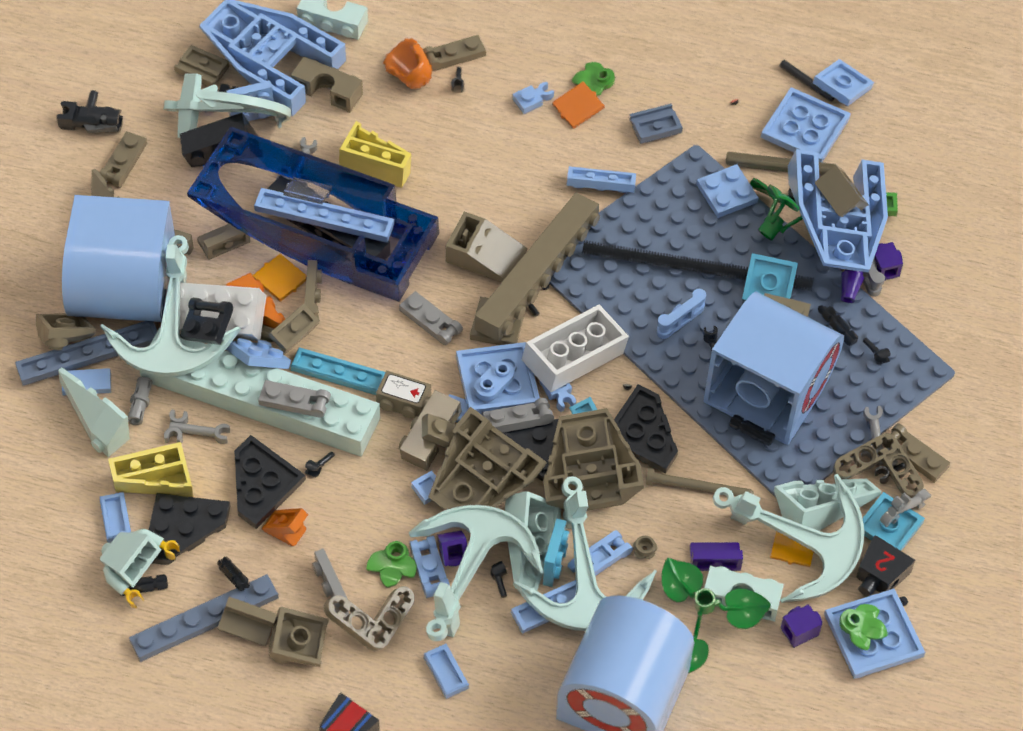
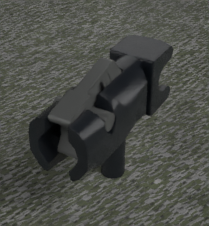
M91 90L86 106H78L77 102L62 101L63 114L57 115V123L59 128L64 130H75L76 127L85 128L88 133L120 132L123 124V116L120 115L122 110L112 107H97L96 102L99 93Z

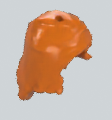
M405 38L403 41H400L385 56L383 64L385 65L386 72L396 76L410 89H420L430 82L432 78V65H430L423 48L413 38Z

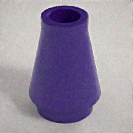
M845 269L841 273V300L843 302H855V297L864 280L863 272Z

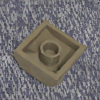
M66 313L36 314L38 336L44 344L49 346V349L62 350L70 342L85 340L95 334L96 328L85 317L67 316Z
M280 606L273 624L269 656L275 662L281 664L291 661L320 667L325 632L329 619Z

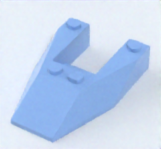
M224 0L199 25L204 34L251 85L270 80L273 88L274 102L289 107L292 117L306 103L305 86L273 67L290 50L301 57L317 60L321 64L339 69L346 61L345 43L301 18L279 10L237 0Z
M796 149L788 164L789 186L796 204L800 208L799 211L823 266L869 272L888 218L884 163L861 160L853 175V182L869 205L863 210L854 207L846 215L840 217L815 184V181L819 179L818 152Z

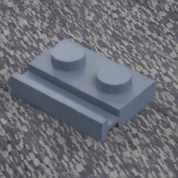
M671 103L632 113L629 116V121L633 124V129L640 144L680 134L683 130Z

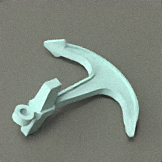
M185 74L180 100H165L163 108L166 111L178 112V138H180V133L197 127L199 112L202 111L267 114L275 117L278 128H281L282 122L290 120L291 109L274 101L240 94L217 92V85L201 89L202 75Z
M181 235L172 237L167 244V267L165 273L170 280L157 340L148 347L138 348L132 346L115 331L103 324L100 325L120 358L133 368L156 376H179L202 369L216 360L228 348L241 330L239 327H235L225 332L221 345L208 343L201 348L191 349L180 342V283H186L187 258L184 254H186L189 248L186 238ZM181 243L182 246L178 248L176 244Z
M838 474L834 475L837 498L844 518L842 527L833 533H824L762 510L759 504L760 497L747 491L743 495L734 497L730 489L722 487L717 489L713 495L715 506L721 509L730 507L732 512L731 519L744 525L747 522L758 520L814 551L820 557L823 564L821 576L799 587L787 597L780 599L781 603L804 601L829 593L844 582L860 558L864 543L862 514L851 491ZM719 495H725L727 501H721Z
M571 476L563 482L562 492L568 497L564 502L565 509L563 512V518L566 520V529H572L576 576L575 597L567 603L560 604L551 601L538 591L517 581H514L513 585L526 602L548 621L564 628L586 631L598 603L606 596L597 586L583 525L587 518L586 491H581L583 487L581 480ZM573 484L576 490H570L568 485ZM654 570L650 575L638 582L626 596L643 600L657 571Z
M459 506L442 511L429 519L423 520L409 532L410 537H423L452 527H460L466 529L471 535L451 588L449 584L440 582L434 593L435 610L433 614L435 619L431 620L426 626L427 635L430 640L441 641L446 636L454 638L460 625L459 610L461 607L459 599L486 554L495 544L505 541L517 544L528 561L540 574L544 573L535 538L527 526L517 517L504 510L490 506ZM437 628L440 629L438 632H433Z

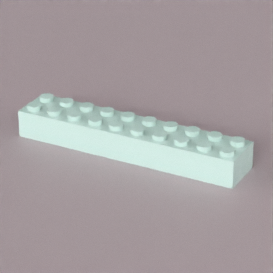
M160 328L158 329L150 345H152L157 340L160 333ZM179 335L180 342L188 348L197 349L206 345L202 342L184 340ZM224 351L216 360L202 369L185 375L156 376L140 371L141 377L150 378L153 385L362 457L380 420V403L278 368L248 366L228 351ZM265 380L316 391L320 389L327 390L331 393V397L325 405V416L319 418L259 405V397ZM310 401V404L313 405L316 404V402Z

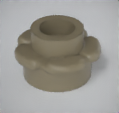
M641 536L633 543L634 554L640 559H650L655 556L657 544L653 538Z

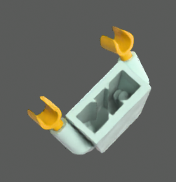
M140 529L131 533L120 532L112 543H105L101 550L102 556L100 561L105 565L103 572L107 583L120 595L124 594L132 608H137L132 602L134 597H140L142 601H144V598L139 591L130 590L129 587L135 586L160 553V548L164 549L165 556L169 560L176 559L175 554L169 550L175 549L180 552L176 541L170 540L165 542L163 541L164 538L147 529Z

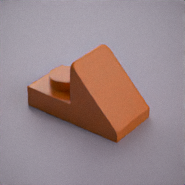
M303 508L275 510L262 527V530L290 546H295L306 531L304 520L309 514Z

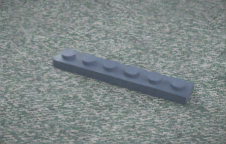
M144 321L115 330V332L132 346L144 348L151 344L157 329L154 322ZM102 334L67 345L62 350H52L17 361L15 365L22 385L25 386L59 375L58 370L61 367L66 371L75 370L119 355L111 346L106 334Z
M268 574L249 582L250 587L245 588L244 591H239L237 588L129 637L130 643L140 662L218 627L229 597L257 607L279 599L278 592Z

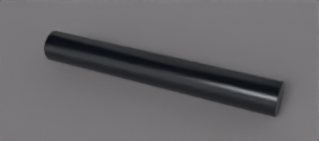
M785 59L781 61L779 67L828 101L832 102L835 99L813 84L811 77Z

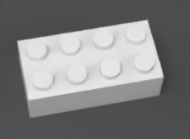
M180 283L179 335L189 312V300L195 297L208 302H231L233 304V313L225 332L239 327L241 330L234 339L244 338L258 341L261 339L267 295L259 288ZM201 311L200 316L218 318L219 313Z
M599 304L526 342L521 360L550 392H553L622 355L629 336Z

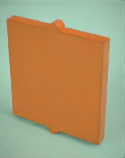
M584 81L552 102V105L560 113L561 118L565 119L573 129L605 108V105L598 99L596 92H592Z

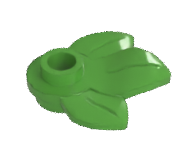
M589 62L585 64V70L576 73L571 81L576 85L584 81L592 92L595 91L596 95L599 96L604 89H609L613 86L615 74L611 69L604 68L598 62Z
M393 541L384 550L376 551L371 555L366 569L371 572H380L382 583L389 588L397 585L402 576L414 578L417 565L415 560L409 556L407 546L400 541ZM396 552L401 554L400 556H392Z
M861 604L855 610L847 609L840 615L839 624L841 629L850 635L851 642L856 647L866 651L870 647V639H883L888 635L883 622L877 619L880 610L876 606Z

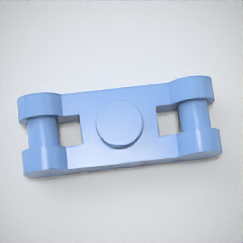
M696 289L692 293V298L684 304H678L669 315H660L657 323V336L661 339L670 337L702 313L705 308L706 292L703 289Z
M617 530L589 547L595 576L621 558L627 557L633 551V547L628 542L625 543L622 540V535ZM610 546H615L617 549L613 550ZM574 558L568 563V568L572 572H575Z
M434 535L428 536L426 540L419 542L417 540L409 541L410 550L416 562L417 572L426 598L434 596L440 582L449 584ZM429 550L430 554L421 556L420 551ZM438 580L439 582L431 584L430 581Z

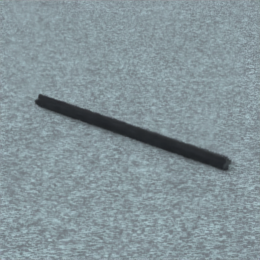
M584 240L582 253L584 252V254L586 252L589 254L590 252V255H601V257L603 255L606 257L607 255V258L610 255V258H618L619 260L620 258L621 260L623 258L626 260L627 258V261L630 258L632 262L638 261L640 263L641 261L643 263L644 261V264H646L647 261V264L650 262V265H661L662 267L663 265L664 267L666 265L669 267L670 265V268H681V270L683 268L686 270L687 268V271L690 268V271L693 269V272H704V274L706 272L709 274L710 272V275L712 272L715 275L716 272V276L721 275L723 277L724 275L726 277L727 275L729 277L730 275V278H732L733 275V278L736 276L737 279L739 276L741 280H746L748 274V267L745 269V266L743 269L739 265L734 266L732 264L731 266L729 264L728 266V263H726V266L723 263L722 266V262L719 265V262L715 261L714 263L712 261L711 263L709 261L708 263V260H706L705 263V260L702 262V259H700L699 262V259L697 261L696 258L691 259L689 257L688 259L686 257L685 259V256H683V259L680 256L679 259V255L676 258V255L672 254L671 256L669 254L668 256L666 253L665 256V253H663L662 256L661 252L660 255L659 252L656 255V252L654 254L653 251L648 252V250L646 252L643 250L642 252V249H640V252L637 249L636 252V248L633 251V248L629 247L628 249L626 247L625 249L623 246L622 249V246H620L619 249V246L616 248V245L614 248L610 244L605 246V243H603V246L602 243L599 245V242L596 245V242L593 244V241L592 243L589 241L588 243V240H586V243ZM795 275L793 288L796 287L798 289L799 287L801 289L802 287V290H804L805 287V290L808 288L809 291L811 288L812 291L814 278H806V276L804 278L801 276L800 278V275L797 278V275Z

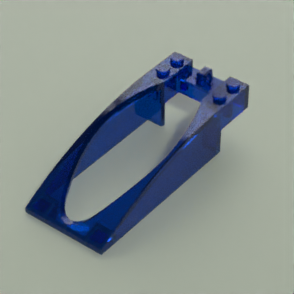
M231 126L187 192V196L266 246L306 266L308 265V260H317L318 270H322V273L400 302L409 287V279L425 251L431 249L439 235L438 216L398 203L394 184ZM239 163L298 180L336 197L355 210L394 219V226L390 236L399 239L388 260H384L366 253L364 236H359L351 249L244 210L223 186L219 178V169L224 164Z

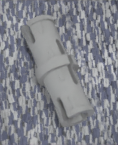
M142 376L137 379L135 392L130 398L131 407L128 414V422L130 421V424L141 425L143 422L145 409L150 402L148 397L153 383L148 377Z

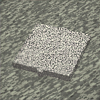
M294 177L290 183L286 184L283 195L323 204L325 199L329 198L332 186Z

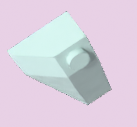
M61 367L58 370L60 383L87 432L91 445L97 452H103L107 457L111 456L130 439L128 416L106 397L101 400L93 388L90 387L86 390L81 380Z
M867 478L841 479L851 491L859 508L881 495L882 491ZM816 480L815 484L804 485L803 481H793L774 487L782 517L820 531L843 518L837 498L836 484L825 483L824 480Z
M531 492L516 493L506 500L505 511L517 517L531 531L540 553L541 566L544 572L543 563L556 519H560L561 509L547 505L544 497ZM508 542L513 580L537 591L543 573L540 574L528 561L517 544Z

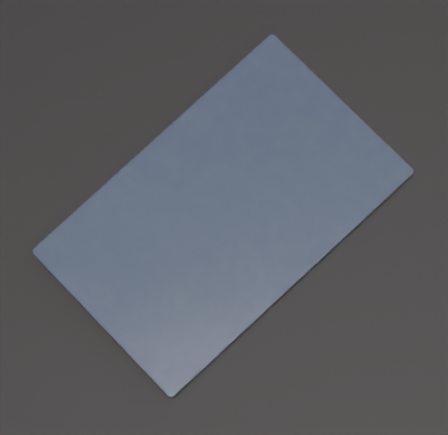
M693 145L635 187L634 193L628 192L600 211V219L595 227L592 226L588 230L585 243L588 240V243L593 241V244L596 242V245L598 242L599 245L602 243V246L603 243H605V246L610 244L611 246L613 245V248L615 245L616 248L619 246V249L620 246H622V249L623 246L625 249L626 247L628 249L629 247L633 248V251L636 248V252L637 249H639V252L640 249H642V252L643 250L645 252L648 250V252L653 251V254L656 252V255L657 252H659V255L661 252L662 256L663 253H665V256L667 253L668 256L669 254L671 256L672 254L676 255V258L679 255V259L680 256H682V259L683 256H685V259L686 257L688 259L689 257L691 259L696 258V261L699 259V262L702 259V262L705 260V263L706 260H708V263L709 261L711 263L716 261L717 263L719 262V265L722 262V266L723 263H725V266L728 263V266L729 264L731 266L732 264L734 266L739 265L740 267L742 266V269L744 266L745 269L746 267L749 269L751 255L754 253L798 263L796 270L797 278L798 275H800V278L801 276L803 278L804 276L806 278H814L812 291L811 288L809 291L808 288L805 290V287L804 290H802V287L801 289L799 287L798 289L796 287L792 288L790 299L811 304L808 318L832 330L834 329L829 325L830 321L827 322L822 317V314L818 312V306L833 307L837 311L836 315H840L851 327L850 331L853 330L858 335V341L852 346H848L843 342L839 358L827 384L789 445L774 439L773 443L767 446L761 443V440H755L740 432V429L736 430L730 427L729 423L732 418L730 415L703 402L712 353L709 343L703 340L704 327H706V331L709 333H713V326L718 328L717 343L746 301L742 300L746 280L739 279V276L737 279L736 276L733 278V275L732 278H730V275L729 277L727 275L726 277L724 275L723 277L721 275L716 276V272L715 275H713V272L710 275V272L709 274L707 272L706 274L704 272L698 273V271L693 272V269L690 271V268L687 271V268L686 270L684 268L683 270L681 268L675 269L670 268V265L669 267L667 265L666 267L664 265L663 267L661 265H650V262L647 264V261L646 264H644V261L643 263L641 261L640 263L638 261L632 262L630 258L627 261V258L626 260L624 258L623 260L621 258L620 260L618 258L613 259L610 258V255L607 258V255L606 257L604 255L603 257L601 255L595 256L590 255V252L589 254L587 252L584 254V252L582 253L583 241L576 245L571 257L567 256L560 271L555 272L551 276L549 284L581 314L600 304L629 336L623 354L776 497L774 487L793 481H803L804 485L815 484L816 480H825L834 473L833 466L839 457L872 440L870 424L863 417L865 407H868L869 413L875 416L877 415L876 408L881 406L883 413L879 419L880 433L883 434L954 377L955 371L861 288L855 297L854 303L843 302L841 300L842 271L839 268L823 266L816 248L792 227L788 228L783 234L779 232L772 241L764 237L758 231V228L764 222L770 208L759 198L756 204L717 218L696 183L697 179L725 168L699 145ZM703 289L706 292L704 311L666 339L659 338L656 334L658 317L662 314L669 315L678 304H684L692 298L694 290ZM868 338L879 350L888 348L891 356L888 357L890 362L877 364L874 359V353L863 343V339Z

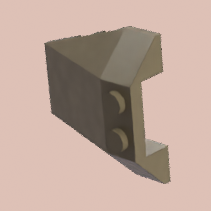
M470 407L455 425L452 440L446 449L441 469L439 468L429 499L444 510L467 505H482L495 508L532 483L547 462L530 449L526 448L525 450L496 429L486 417Z
M607 408L559 416L553 440V449L549 456V465L543 480L547 505L565 509L564 502L568 497L562 492V484L566 478L571 476L579 478L582 482L583 487L581 491H586L587 511L623 505L644 488L641 464L635 458L629 444L625 441ZM573 484L568 485L570 490H576Z

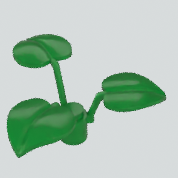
M756 178L751 180L750 185L754 190L760 191L773 199V204L767 217L758 228V231L764 237L772 241L779 232L783 234L788 228L803 220L802 216H799L783 226L782 224L785 221L779 214L784 206L787 205L796 212L800 210L799 206L789 196L782 194L775 186H767ZM777 203H780L781 205L777 211L773 213Z
M667 558L662 569L664 593L669 599L677 603L685 601L688 596L692 599L695 598V608L698 611L693 634L694 647L689 673L699 669L706 662L709 654L707 642L697 639L703 614H710L715 609V606H718L722 611H728L727 620L732 626L738 629H750L761 621L770 609L771 603L762 595L751 590L735 589L726 594V606L720 603L719 599H715V594L712 590L702 588L703 575L696 566Z

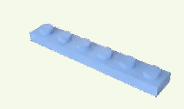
M261 188L254 204V210L257 212L387 243L394 226V219L265 188Z

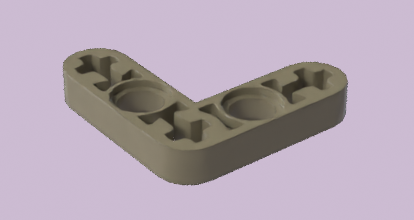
M889 433L881 434L839 457L833 466L834 475L838 474L841 479H850L882 461L883 465L889 469V474L901 494L906 493L912 498L923 489V481L897 439ZM882 440H884L885 443L890 442L892 445L890 446L889 451L887 448L881 449L878 452V455L880 457H878L875 449L879 448L882 445ZM861 451H868L872 456V460L868 463L862 462L859 458V453ZM853 456L855 464L849 468L848 473L845 470L840 471L841 463L844 465L850 464L853 461L851 458ZM893 461H903L905 470L902 472L895 471L892 467ZM908 472H910L911 474L907 477L909 482L911 484L916 483L917 487L915 488V492L912 489H906L908 485V481L906 480V478L900 480V478L904 477Z
M402 586L393 590L374 619L341 595L328 599L324 605V612L329 619L368 649L377 651L389 643L412 607L415 596L408 587ZM403 594L405 602L400 604L398 608L394 607L400 600L399 595ZM339 603L340 611L336 613L334 611V604ZM385 612H390L394 615L395 621L393 625L385 622ZM353 616L361 619L362 628L360 630L352 626L351 619ZM381 629L385 630L378 637L380 642L375 643L373 635L380 632Z

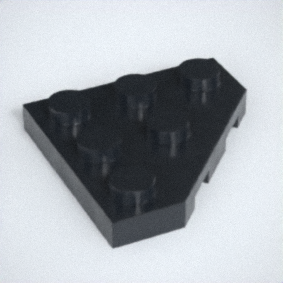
M638 384L614 421L625 441L629 444L635 458L666 474L678 455V449L673 441L671 429L666 414H664L659 394Z
M554 419L550 424L503 432V434L525 450L526 448L530 449L547 462L536 476L541 481L544 480V476L547 473L548 460L553 449L558 419Z
M250 435L234 450L237 511L239 517L257 529L306 480V476Z
M157 493L148 530L164 538L163 541L165 542L170 540L176 541L180 552L175 549L169 550L175 554L176 558L187 550L189 552L205 542V538L214 532L219 533L226 528L230 501ZM160 548L161 551L152 564L169 565L176 559L169 560L165 556L164 549Z

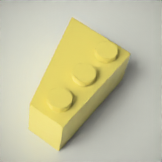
M356 121L339 149V169L402 188L410 175L411 153L391 141L385 142L378 137V133L365 130L361 127L362 124Z
M181 442L108 459L116 492L161 493L193 497L192 484Z

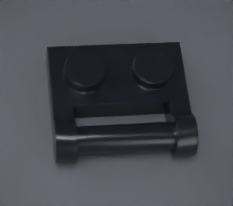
M191 298L188 303L189 312L180 337L188 341L221 345L233 313V304L227 301L216 303L202 301L200 298ZM201 311L218 312L219 316L218 318L200 316Z

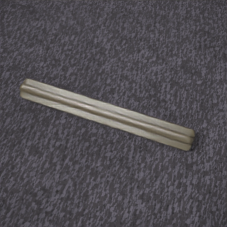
M727 152L726 154L727 165L737 164L742 167L788 172V164L791 160L790 158ZM819 162V175L823 176L837 164Z

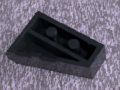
M243 113L180 133L182 155L191 167L262 158L259 136Z

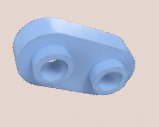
M504 361L494 363L476 381L474 390L476 397L487 402L494 400L513 381L514 368L512 365Z

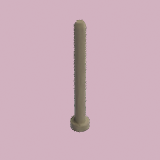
M648 468L645 484L652 486V482L713 493L717 489L725 487L732 491L733 496L743 495L745 491L751 494L754 493L753 490L654 473L653 468Z

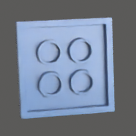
M791 87L761 132V138L793 153L796 149L818 152V161L823 162L848 123L851 113Z
M526 342L456 351V360L468 409L472 407L480 414H483L485 411L534 403L540 398L534 373L521 360ZM504 361L511 364L514 368V377L511 384L492 401L487 402L478 399L474 392L476 381L496 362Z
M895 588L825 610L824 616L854 679L923 658L925 655L923 646ZM861 604H870L880 610L877 619L883 622L888 632L887 637L883 639H870V647L867 651L856 647L851 642L850 635L844 632L839 624L840 615L845 610H855Z

